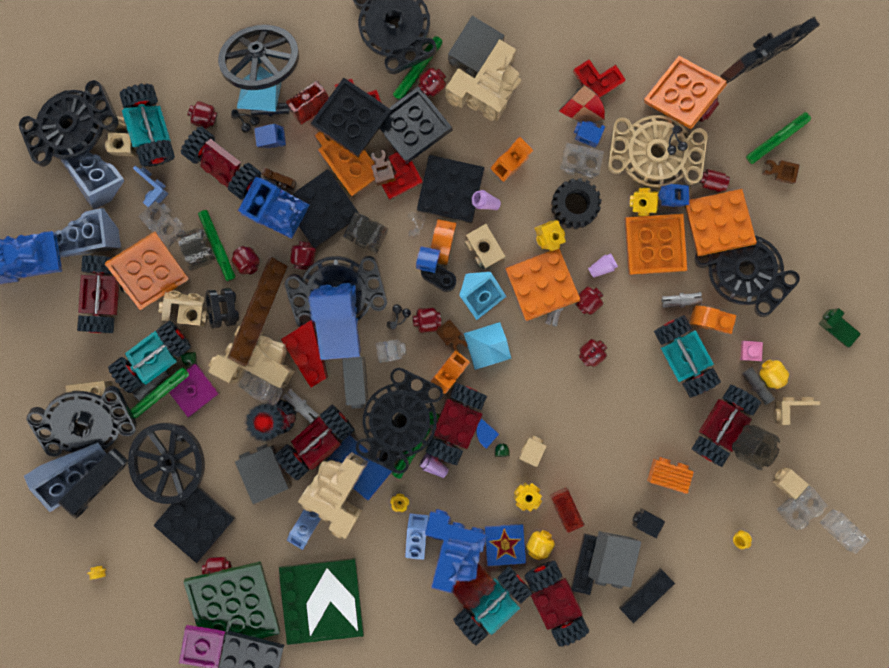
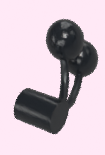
M236 109L231 112L233 119L240 118L242 121L241 130L243 132H249L251 125L256 126L260 123V119L257 116L252 117L244 113L239 114V111ZM245 115L250 117V124L244 123L243 119L240 116Z
M674 126L672 129L673 133L669 138V147L667 148L669 155H674L677 149L685 151L688 148V144L681 142L677 137V134L682 132L681 126ZM674 133L676 140L679 142L677 148L670 144Z
M395 304L392 310L396 313V321H388L386 326L389 329H396L397 325L402 324L407 317H410L411 311L407 308L402 310L399 304ZM402 312L405 318L402 322L397 323L398 314Z

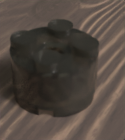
M355 213L343 238L351 242L355 240V245L363 249L367 246L369 251L378 254L389 229L377 221L370 220L367 216Z
M197 227L176 235L177 239L180 240L178 243L184 259L191 265L189 266L190 271L213 263L212 260L216 259L211 247L206 245V242H209L203 228L199 229Z
M747 424L743 427L737 441L733 443L732 450L742 462L757 470H763L762 467H769L776 460L780 450L777 448V442L780 443V439L777 435L757 425Z

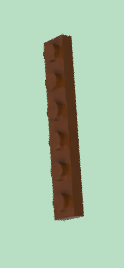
M270 257L266 263L227 359L243 367H246L249 363L288 267L273 257Z

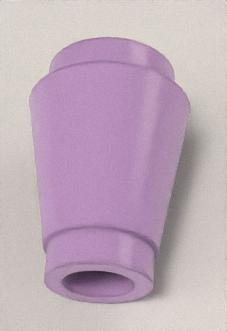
M484 190L476 191L472 196V204L477 209L498 210L500 208V200Z
M610 253L607 256L606 254L588 269L593 278H595L596 276L615 271L614 269L618 265Z
M428 453L424 455L419 464L423 471L444 478L449 471V468L438 458Z

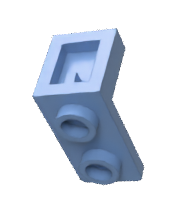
M134 166L133 169L155 187L154 190L146 194L145 200L142 202L148 208L155 210L169 194L164 190L166 186L158 179L154 181L150 178L152 174L144 167L140 169Z
M304 509L286 541L303 550L321 520L318 517L319 514Z
M409 514L406 558L424 559L425 531L429 515Z

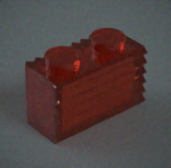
M315 81L308 87H305V89H302V92L299 91V94L287 100L286 103L294 118L302 125L317 115L329 96L322 85Z
M566 487L550 494L549 497L566 532L570 533L584 526L573 498Z
M478 563L476 579L456 582L453 594L463 607L468 610L470 608L473 609L479 605L480 599L484 595H489L493 592L497 582Z

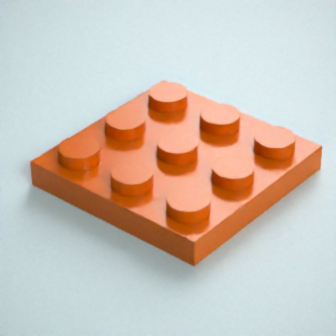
M678 56L645 97L644 102L687 128L692 129L725 88L727 82Z
M742 189L689 200V205L685 206L697 256L756 244Z
M683 214L625 218L629 275L687 271Z
M156 231L105 262L107 268L139 310L164 296L165 292L169 293V291L189 280L187 274Z
M560 249L546 252L505 268L526 321L580 301Z

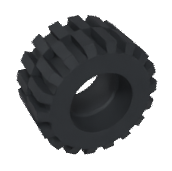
M573 178L568 182H563L554 193L551 201V210L555 214L554 218L560 221L559 224H564L569 229L571 227L574 229L586 227L598 216L601 210L600 204L602 199H599L600 192H596V186L594 184L591 186L589 184L590 181H582L583 178H578L577 180ZM578 194L585 199L587 208L584 213L574 214L567 209L565 200L568 195Z

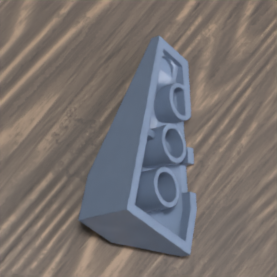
M89 151L74 159H60L93 210L110 202L124 182L123 177L112 164H107L98 155H94Z
M104 208L86 211L77 220L69 222L68 226L64 229L54 232L57 235L60 258L121 248L119 229Z
M99 443L42 464L24 475L29 490L51 512L60 506L58 503L63 496L107 453Z

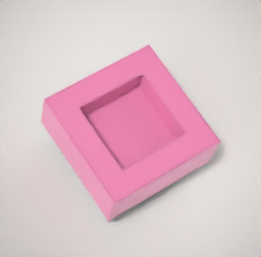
M742 341L741 360L762 361L763 342Z

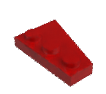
M312 320L281 338L282 343L286 345L287 351L310 388L328 378L325 362L320 360L318 338L314 328L315 323Z

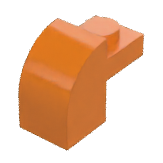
M519 137L508 151L497 159L490 169L504 182L528 160L534 150Z
M439 219L434 230L431 248L440 250L438 264L447 265L456 223Z
M694 306L689 323L691 326L702 329H712L732 334L737 315L711 307Z
M455 350L430 382L440 386L443 393L446 394L470 361Z

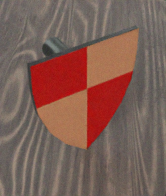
M586 85L578 88L576 93L559 109V112L574 120L584 122L605 120V109L602 100Z

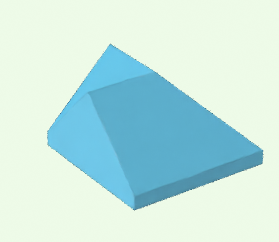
M258 67L256 80L273 76L263 67ZM250 74L247 75V76L244 78V80H249V79H250ZM281 83L263 90L241 89L237 109L276 112Z
M491 272L465 274L459 295L476 320L507 297Z
M500 322L464 333L475 370L511 359L507 339Z

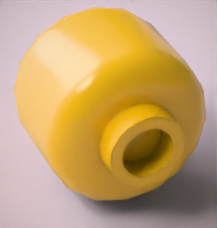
M779 360L765 361L759 372L760 377L769 388L779 389L788 382L789 372Z
M545 530L533 532L526 544L528 554L536 560L547 559L555 546V542L551 538L552 535Z

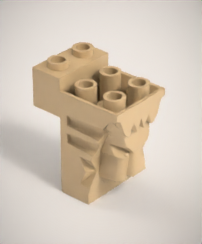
M499 39L475 78L458 68L446 87L447 102L454 107L459 106L461 108L467 102V106L472 110H480L484 113V117L498 122L512 92L521 83L519 72L511 66L514 62L516 49Z
M240 326L237 328L234 336L237 335ZM262 331L246 367L227 359L233 345L232 343L225 350L227 355L218 354L209 363L210 369L208 372L228 383H237L245 369L278 388H286L295 372L289 366L283 364L287 354L286 345L263 336Z
M353 452L346 457L343 463L334 460L323 461L318 474L298 501V503L302 504L301 507L309 512H316L319 514L318 517L326 522L331 521L329 530L337 538L343 537L346 539L363 511L346 501L368 463L367 460Z

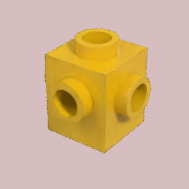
M639 188V191H635L634 195L630 196V207H633V212H638L637 215L649 216V213H657L659 192L651 191V188ZM642 199H645L647 204H643Z
M558 220L549 221L534 228L537 234L536 241L542 249L554 251L560 248V244L566 242L564 229L560 226Z
M526 482L523 485L520 484L514 491V499L517 501L515 505L523 511L526 509L530 512L532 509L536 510L542 503V495L539 493L541 489L533 483L530 485ZM527 495L532 496V499L529 502L525 500V497Z

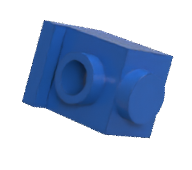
M591 121L578 122L574 133H576L575 140L596 148L605 126L602 125L598 128Z
M678 184L661 186L658 194L661 206L676 208L689 205V186ZM681 191V200H678V192Z

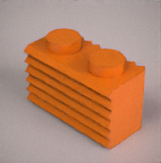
M659 457V460L653 459L647 481L687 494L694 471L689 470L688 465L679 462L677 466L670 464L671 460Z

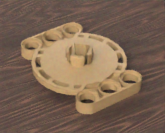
M652 115L642 118L633 125L627 118H619L615 121L612 128L608 169L613 174H619L625 169L634 181L650 188H661V186L674 184L682 177L687 184L694 185L703 176L708 135L701 128H697L689 134L679 122L666 116ZM648 120L651 121V122H648V123H646V124H644V125H640V123H642V122H644V121H648ZM618 123H625L627 130L620 132L617 129ZM674 125L681 126L682 132L677 134V137L681 142H686L688 148L685 151L677 149L674 155H669L667 148L669 147V138L673 133L672 129ZM674 133L670 144L677 148L679 142L676 140ZM700 133L703 137L702 142H695L693 135ZM615 142H623L624 150H616L614 147ZM655 145H658L657 148L664 154L661 158H656L651 153V148ZM692 152L700 154L698 162L691 159L690 155ZM619 160L622 163V168L619 170L614 169L612 161ZM691 170L697 172V180H690L688 172ZM633 172H635L638 176L642 177L643 180H640L639 178H637V177L633 174ZM671 177L675 179L669 183L664 184V180H668ZM647 180L658 181V184L647 183Z

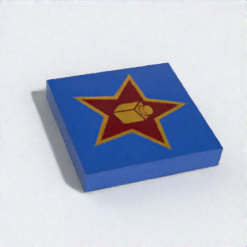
M523 524L485 526V534L487 535V566L526 563Z

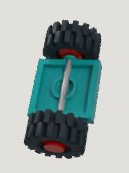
M140 83L139 85L135 84L132 87L128 86L127 89H122L119 92L124 108L122 114L132 147H139L136 151L141 166H158V164L162 165L173 160L175 155L160 105L153 106L158 102L154 86L152 84L149 85V83L144 85Z
M683 315L659 327L654 333L661 345L674 340L661 347V350L677 380L681 382L687 379L682 385L689 398H692L719 385L721 380L714 368L705 370L714 365L696 330L684 335L692 330V327L686 316Z
M169 320L157 331H154L127 351L125 355L128 360L120 357L109 365V373L112 374V378L115 379V382L125 392L132 393L143 383L148 384L176 363L177 360L173 355L180 357L191 348V345L181 330Z
M507 567L497 577L498 580L496 578L492 580L467 604L472 612L464 608L453 618L459 630L474 645H478L488 636V633L493 635L520 609L513 598L522 604L532 594L528 585L511 567Z

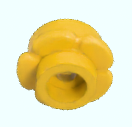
M398 493L390 500L391 508L395 512H404L409 505V499L404 494Z
M739 530L738 533H735L733 542L739 549L750 548L752 538L747 532Z
M101 565L90 568L91 572H87L90 580L106 577L105 571L107 569H103Z

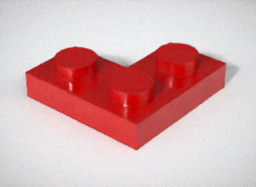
M590 59L573 69V73L581 85H586L592 89L600 98L626 81L616 65L599 74Z
M398 152L388 157L397 173L394 175L396 181L382 184L389 200L423 183L412 161L406 164Z

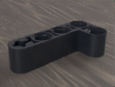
M116 448L112 449L63 496L58 504L73 518L77 519L88 508L87 504L127 466L128 459Z

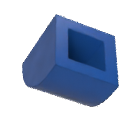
M270 124L254 128L257 147L276 148L286 146L284 127Z
M421 246L416 261V269L435 273L440 250Z
M482 418L480 419L476 433L479 442L487 449L499 434Z

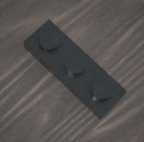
M583 534L571 589L574 592L586 595L591 594L594 579L588 577L597 540L595 535Z
M660 568L619 609L634 624L675 583Z

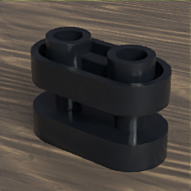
M438 264L435 273L421 270L422 278L443 292H451L456 287L455 275Z
M231 288L221 289L220 295L217 294L216 290L206 291L205 300L210 327L212 329L220 328L222 321L225 322L227 327L235 326L237 321H239V313L235 309V292ZM220 302H221L223 314H221V311H220V304H219Z

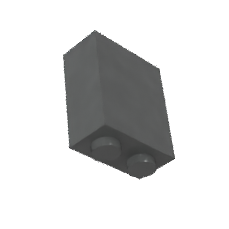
M471 16L448 53L449 63L455 68L461 67L465 70V73L475 78L499 39L504 42L505 35L476 17Z
M365 357L342 358L346 405H351V409L365 407L364 404L369 400Z
M267 444L256 448L258 452L250 454V451L239 455L240 460L235 461L252 504L292 487L285 470L275 458L277 451L274 445L268 447Z
M599 531L588 577L594 579V583L601 586L611 584L612 587L622 589L623 586L631 587L641 541L629 536Z

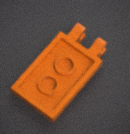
M318 132L315 134L316 139L322 145L318 151L352 197L375 181L372 166L376 164L365 149L358 158L333 140H327L323 133Z

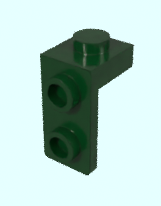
M840 308L827 310L822 316L823 319L819 322V325L845 347L850 348L861 333L842 318L845 313Z

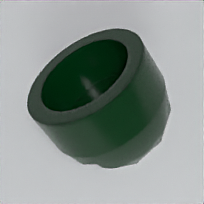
M196 352L182 354L181 360L186 366H189V362L191 365L196 364Z
M504 443L497 444L494 450L495 457L510 456L508 445Z

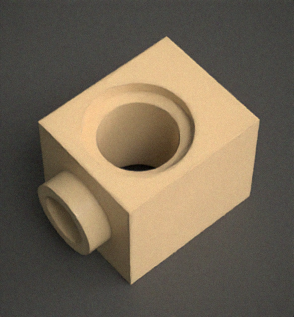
M108 133V139L105 140V148L108 153L113 156L136 157V147H132L129 133ZM123 141V146L117 149V144Z
M179 304L178 324L205 326V323L208 321L206 307ZM192 311H196L198 314L197 319L194 321L190 319Z
M534 435L532 438L527 437L518 458L537 467L547 447L543 444L544 440Z
M789 468L780 469L772 481L784 493L794 499H797L809 485Z

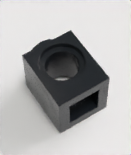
M642 508L640 511H636L632 519V525L635 528L656 539L665 524L663 519Z

